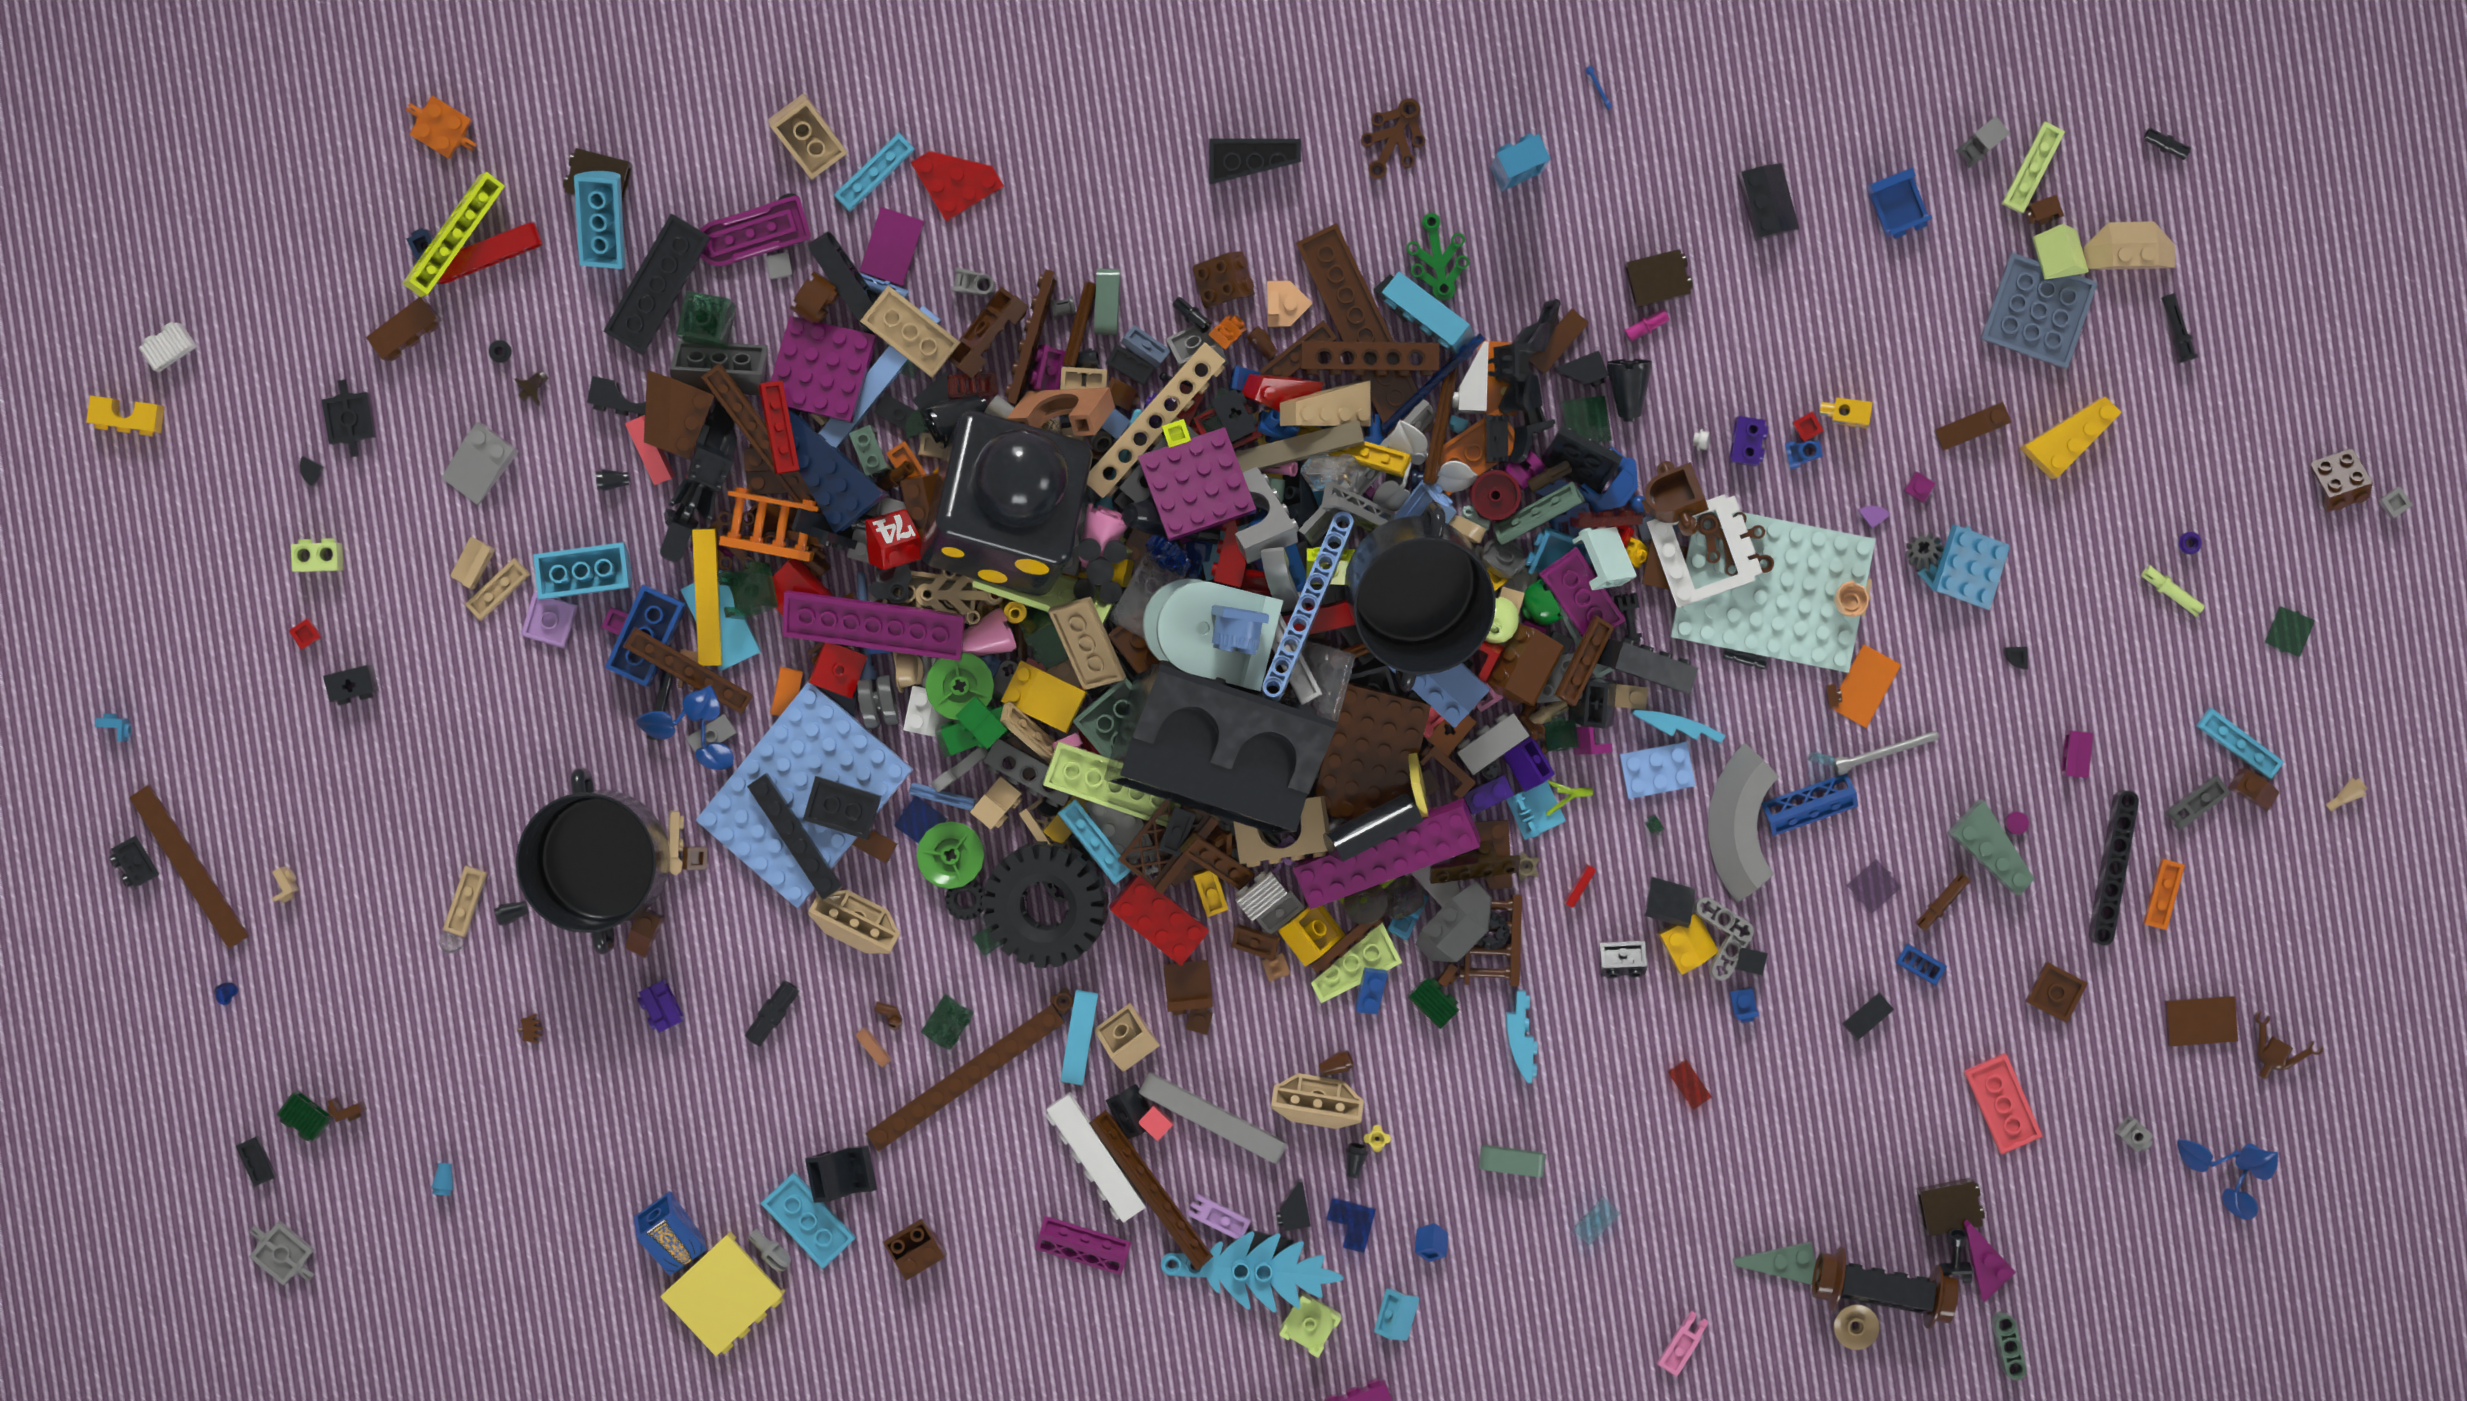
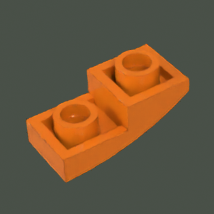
M1229 314L1208 335L1226 350L1247 328L1244 326L1241 318Z
M780 666L770 708L771 715L781 716L799 694L803 671Z

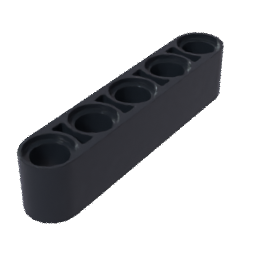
M827 231L808 244L809 250L866 333L876 335L860 320L877 300V297L834 235Z

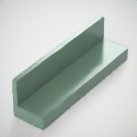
M1571 482L1494 524L1493 527L1497 539L1501 545L1513 541L1581 504L1585 499L1576 485Z

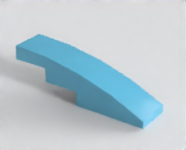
M1631 711L1632 715L1669 736H1673L1676 729L1695 740L1702 733L1717 743H1722L1726 736L1704 724L1684 717L1655 711Z
M1076 990L1060 1082L1083 1085L1098 993Z

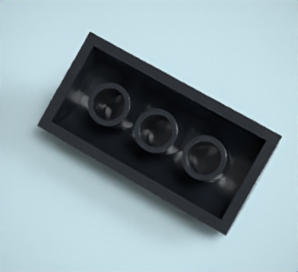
M1404 793L1324 833L1323 839L1329 855L1344 862L1423 822V818L1411 797Z

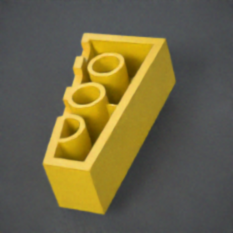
M2106 396L2099 398L2019 448L2050 479L2058 478L2122 412Z

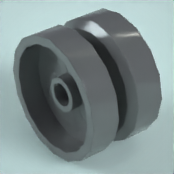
M878 676L876 680L877 691H875L874 684L869 678L858 680L859 706L867 730L879 728L881 723L880 713L887 726L899 724V713L891 676Z

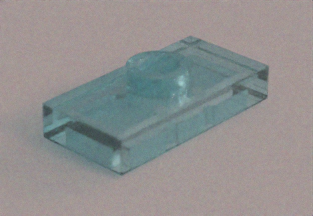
M1603 1196L1572 1229L1590 1245L1621 1213Z

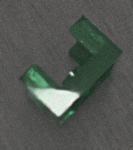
M752 561L745 564V567L748 569L740 572L724 571L717 574L720 585L731 586L735 607H724L725 618L743 620L778 607L770 563Z

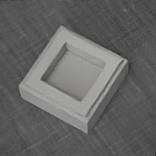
M788 252L766 256L771 280L793 276Z

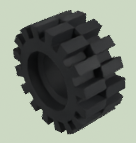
M973 880L963 887L948 889L945 897L946 909L958 920L967 921L974 919L984 910L982 908V896L985 894V889L981 887L980 883ZM969 891L974 895L975 901L972 907L962 908L958 904L957 897L960 892Z

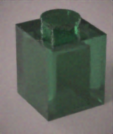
M1557 717L1552 719V723L1543 725L1545 727L1547 752L1566 751L1579 747L1575 720L1566 721L1565 717Z

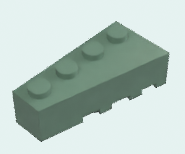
M1978 799L1947 832L2012 894L2020 896L2035 880L1984 800Z

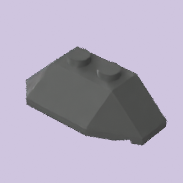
M1475 881L1454 896L1421 930L1415 944L1431 961L1459 962L1489 931L1492 897Z

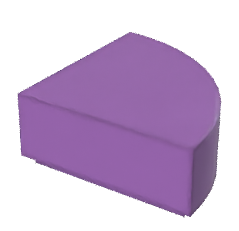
M1866 506L1858 510L1871 529L1891 515L1887 510L1879 506Z

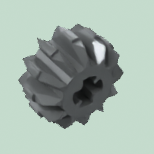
M1920 532V538L1912 536L1911 540L1913 543L1906 544L1908 551L1905 552V556L1910 558L1909 564L1911 566L1916 564L1917 570H1921L1925 566L1926 570L1929 571L1931 564L1938 567L1937 560H1941V552L1944 551V545L1940 544L1941 539L1939 537L1933 539V533L1930 532L1925 537L1924 533ZM1923 549H1925L1926 551H1927V549L1929 550L1928 553L1924 554V551H1923L1922 554H1921V550H1923Z

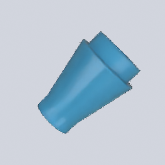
M438 1163L431 1189H433L432 1194L451 1196V1190H454L452 1164Z

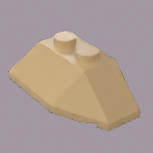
M2154 221L2108 222L2083 247L2088 270L2175 268V244Z
M849 890L836 891L824 900L818 894L808 911L809 916L825 934L864 953L890 954L900 935L887 909Z
M1301 1073L1274 1085L1271 1108L1291 1122L1333 1129L1361 1123L1364 1100L1343 1080Z

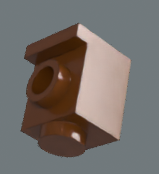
M2057 195L2032 203L2026 207L2027 211H2025V217L2029 224L2039 222L2040 225L2053 221V218L2057 220L2064 216Z

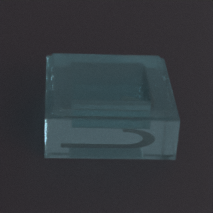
M1809 752L1807 760L1833 766L1835 758L1816 752Z

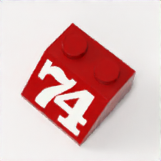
M906 509L865 520L868 560L870 564L886 570L922 559L920 556L921 537Z

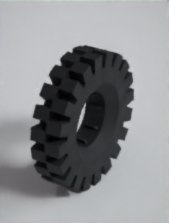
M1039 841L1033 845L1026 844L1019 847L994 868L984 887L986 894L982 896V908H986V913L983 915L986 926L991 925L992 931L989 933L995 943L1000 941L1003 944L1001 950L1008 956L1012 953L1017 955L1016 961L1025 965L1033 962L1034 967L1046 968L1049 964H1052L1054 968L1063 966L1067 961L1073 962L1081 957L1098 939L1103 931L1102 927L1107 921L1109 911L1106 910V906L1109 904L1108 892L1103 891V887L1106 884L1102 875H1096L1094 870L1097 867L1090 859L1085 861L1081 858L1082 852L1074 847L1071 850L1065 849L1066 844L1054 842L1052 845H1049L1047 841ZM1040 881L1050 882L1053 886L1057 885L1065 893L1064 897H1067L1069 910L1065 912L1067 917L1062 923L1055 922L1053 925L1048 926L1031 918L1028 914L1029 910H1026L1024 897L1028 895L1026 890L1029 885L1033 883L1038 885Z

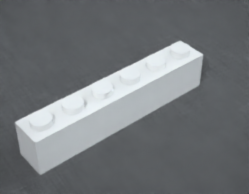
M1071 1092L1048 1106L1046 1109L1048 1112L1046 1114L1047 1119L1052 1126H1058L1061 1131L1059 1133L1060 1138L1065 1145L1069 1143L1074 1151L1071 1153L1077 1163H1083L1086 1168L1084 1173L1090 1182H1096L1099 1187L1097 1192L1103 1201H1109L1112 1206L1110 1211L1116 1220L1120 1218L1124 1223L1146 1208L1145 1201L1089 1124L1090 1120Z

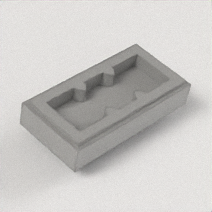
M726 714L721 715L705 726V741L707 745L712 742L722 743L737 733ZM701 729L686 738L694 752L698 748H702Z

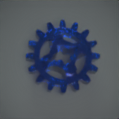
M1156 534L1155 536L1152 535L1145 544L1146 550L1151 553L1150 557L1164 571L1169 570L1172 573L1176 572L1178 575H1184L1192 565L1190 559L1185 557L1186 552L1174 540L1168 541L1166 538H1160Z

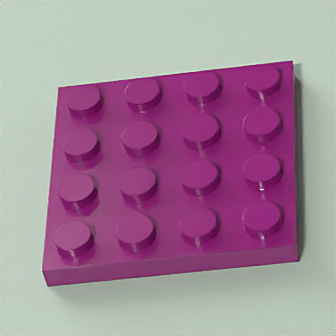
M789 316L770 382L783 380L788 409L853 423L877 337L873 334L816 322L813 325L806 319Z
M1225 427L1191 438L1189 442L1171 448L1167 446L1138 456L1168 541L1256 513L1255 504Z

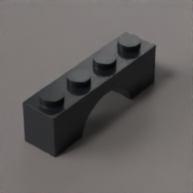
M592 376L587 403L593 405L592 409L606 412L607 408L615 409V414L628 416L630 412L638 414L637 418L645 415L646 402L632 403L628 401L620 390L619 382Z

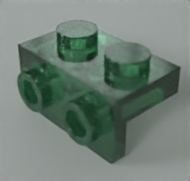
M944 994L921 1030V1033L938 1046L950 1050L958 1042L964 1028L970 1023L974 1011L964 1007L951 996Z

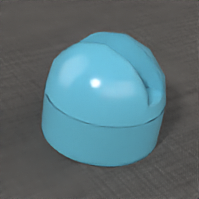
M1452 415L1449 426L1453 432L1462 433L1467 428L1469 421Z

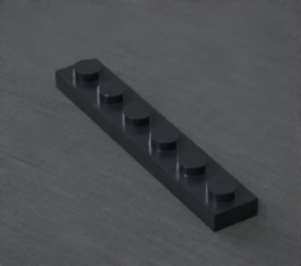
M765 773L747 786L822 900L841 889L843 885L769 774Z

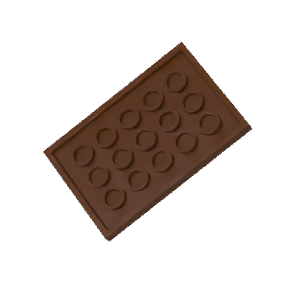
M1342 681L1333 721L1338 722L1324 756L1315 792V797L1325 796L1327 815L1352 820L1404 793L1409 795L1411 779L1408 756L1412 753H1417V756H1419L1431 705L1426 701Z

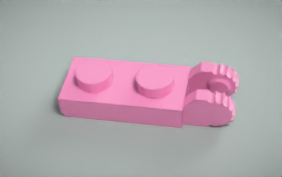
M1693 1311L1687 1315L1683 1325H1680L1657 1362V1365L1676 1377L1701 1340L1700 1337L1708 1325V1321L1703 1318L1694 1333L1688 1330L1697 1315Z

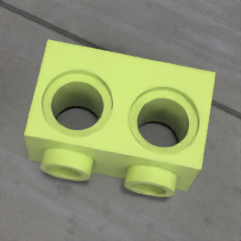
M334 538L321 539V543H312V539L298 540V544H291L292 572L344 571L342 543H335ZM307 549L310 552V558L305 562L302 559V552ZM327 549H331L333 552V557L329 561L324 557Z

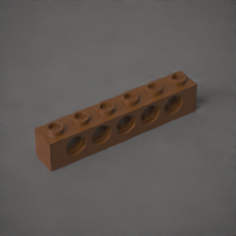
M1302 341L1301 371H1306V375H1319L1320 371H1329V375H1342V371H1352L1351 375L1362 376L1367 371L1374 372L1375 376H1388V372H1397V376H1411V372H1420V376H1434V372L1439 371V343ZM1328 353L1331 361L1325 365L1321 364L1318 361V355ZM1350 353L1354 358L1353 363L1349 365L1343 364L1341 362V355ZM1367 353L1374 354L1376 356V363L1367 365L1363 359L1364 355ZM1391 353L1396 354L1399 357V363L1397 365L1388 364L1386 360L1387 355ZM1412 354H1418L1422 358V363L1418 366L1412 365L1409 357Z

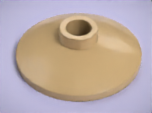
M1861 1304L1848 1305L1837 1314L1834 1320V1333L1843 1346L1852 1350L1865 1349L1873 1344L1878 1337L1879 1321L1876 1314L1870 1308ZM1853 1322L1859 1323L1857 1329L1851 1328Z

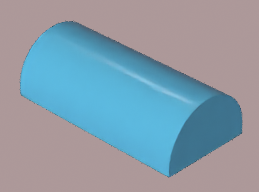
M609 171L579 173L574 176L579 266L623 269L626 264L621 176L618 173Z
M624 542L533 554L539 600L625 589L632 586L631 562Z

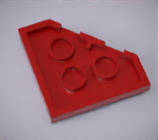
M928 151L910 162L946 222L1004 188L993 166L933 151Z

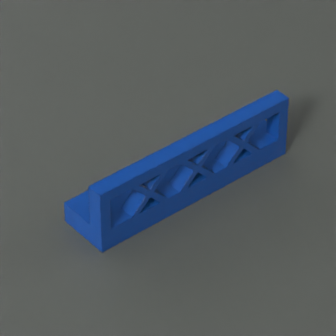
M1846 773L1762 802L1761 807L1768 819L1772 836L1858 807L1857 792ZM1845 782L1847 786L1846 789L1841 791L1833 789L1836 784ZM1814 792H1826L1824 797H1812ZM1797 798L1804 800L1798 806L1791 804L1792 800ZM1774 806L1783 807L1781 812L1773 815L1769 811V808Z

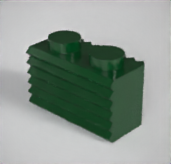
M1425 977L1407 997L1441 1029L1459 1011V1008L1456 1006L1459 1002L1450 993L1445 996L1440 990L1443 986L1434 977L1431 980Z
M298 1090L290 1095L277 1113L282 1124L287 1127H294L299 1131L298 1135L306 1141L317 1140L333 1120L328 1112Z

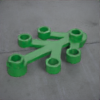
M1428 213L1423 217L1422 227L1429 233L1433 256L1421 249L1416 241L1409 242L1406 251L1409 255L1416 256L1434 268L1437 279L1425 272L1421 264H1414L1411 267L1410 273L1414 278H1420L1433 287V295L1438 300L1447 301L1455 293V280L1461 271L1469 265L1468 257L1464 255L1458 256L1455 261V267L1446 277L1445 266L1458 247L1464 244L1465 237L1461 233H1455L1451 238V243L1442 255L1437 230L1440 226V218L1435 213ZM1429 218L1435 219L1436 224L1434 226L1428 225L1427 220ZM1454 237H1461L1462 243L1456 244L1454 242ZM1416 245L1418 250L1413 253L1409 250V246ZM1461 258L1466 260V265L1463 267L1458 264V260ZM1415 267L1421 268L1422 273L1420 275L1414 274L1413 269ZM1446 285L1448 292L1442 293L1440 286Z

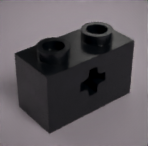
M1233 389L1211 400L1223 427L1226 428L1231 443L1256 431L1255 426L1258 425V422L1252 412L1247 413L1244 405L1248 403L1242 391L1237 393L1236 389ZM1235 409L1237 412H1242L1239 415L1240 420L1236 421L1235 418H1229L1232 415L1231 410Z
M364 665L323 676L329 702H337L338 706L351 703V698L358 696L360 700L372 698L374 692H379L373 665ZM355 682L356 686L349 689L348 685Z

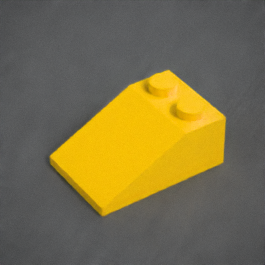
M1020 660L1001 702H1011L1021 712L1068 733L1087 692Z

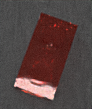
M1686 1059L1667 1071L1693 1110L1712 1098Z

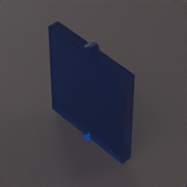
M915 796L908 807L902 810L903 813L894 826L919 844L929 829L937 824L945 823L948 818L918 796Z

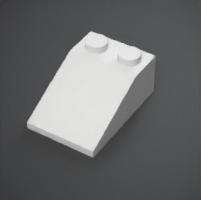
M1484 341L1457 392L1453 394L1452 408H1456V413L1484 414L1487 410L1489 342Z
M912 686L903 728L904 731L936 737L935 732L941 730L940 725L953 721L954 725L957 724L958 720L947 718L934 709L928 700L926 688Z

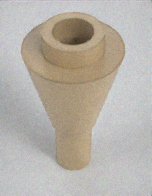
M2352 777L2338 793V796L2327 803L2326 806L2332 812L2343 803L2346 804L2366 796L2364 791L2367 790V787L2359 778L2355 780Z

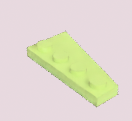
M1383 923L1372 929L1364 939L1352 946L1344 956L1338 958L1330 968L1322 972L1311 982L1321 1003L1359 985L1364 967L1387 971L1402 963Z

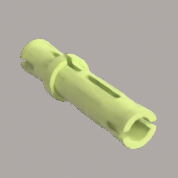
M2151 565L2144 569L2141 577L2153 584L2158 592L2168 595L2195 617L2203 611L2205 605L2173 583L2169 576L2162 575Z

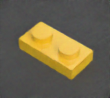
M1207 869L1193 873L1192 876L1205 915L1210 917L1229 910L1218 876Z

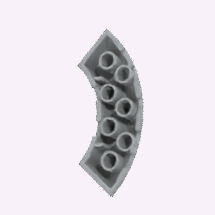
M1745 742L1732 755L1720 777H1718L1708 812V840L1713 863L1721 881L1737 903L1756 891L1775 874L1768 866L1761 852L1757 836V820L1763 798L1779 776Z

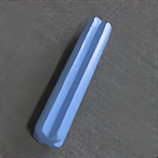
M911 783L909 788L910 795L970 811L974 808L976 802L974 798L944 790L937 792L933 787L918 783Z

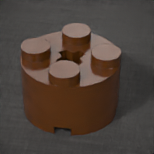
M816 271L811 274L814 276L813 280L809 281L807 279L793 301L797 303L796 306H790V310L813 325L816 322L822 323L829 313L826 311L827 307L831 303L835 304L840 296L832 282Z

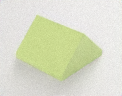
M2061 224L2033 237L2044 280L2088 273V267L2076 229Z

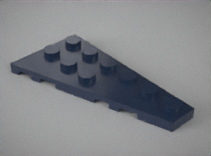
M788 409L800 469L799 472L834 534H840L888 495V493L875 485L870 477L865 476L858 470V467L837 448L826 442V439L821 434H817L796 412Z

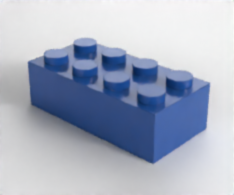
M642 585L604 668L643 686L651 687L659 667L624 648L623 645L635 626L669 646L688 606L687 603L648 585Z

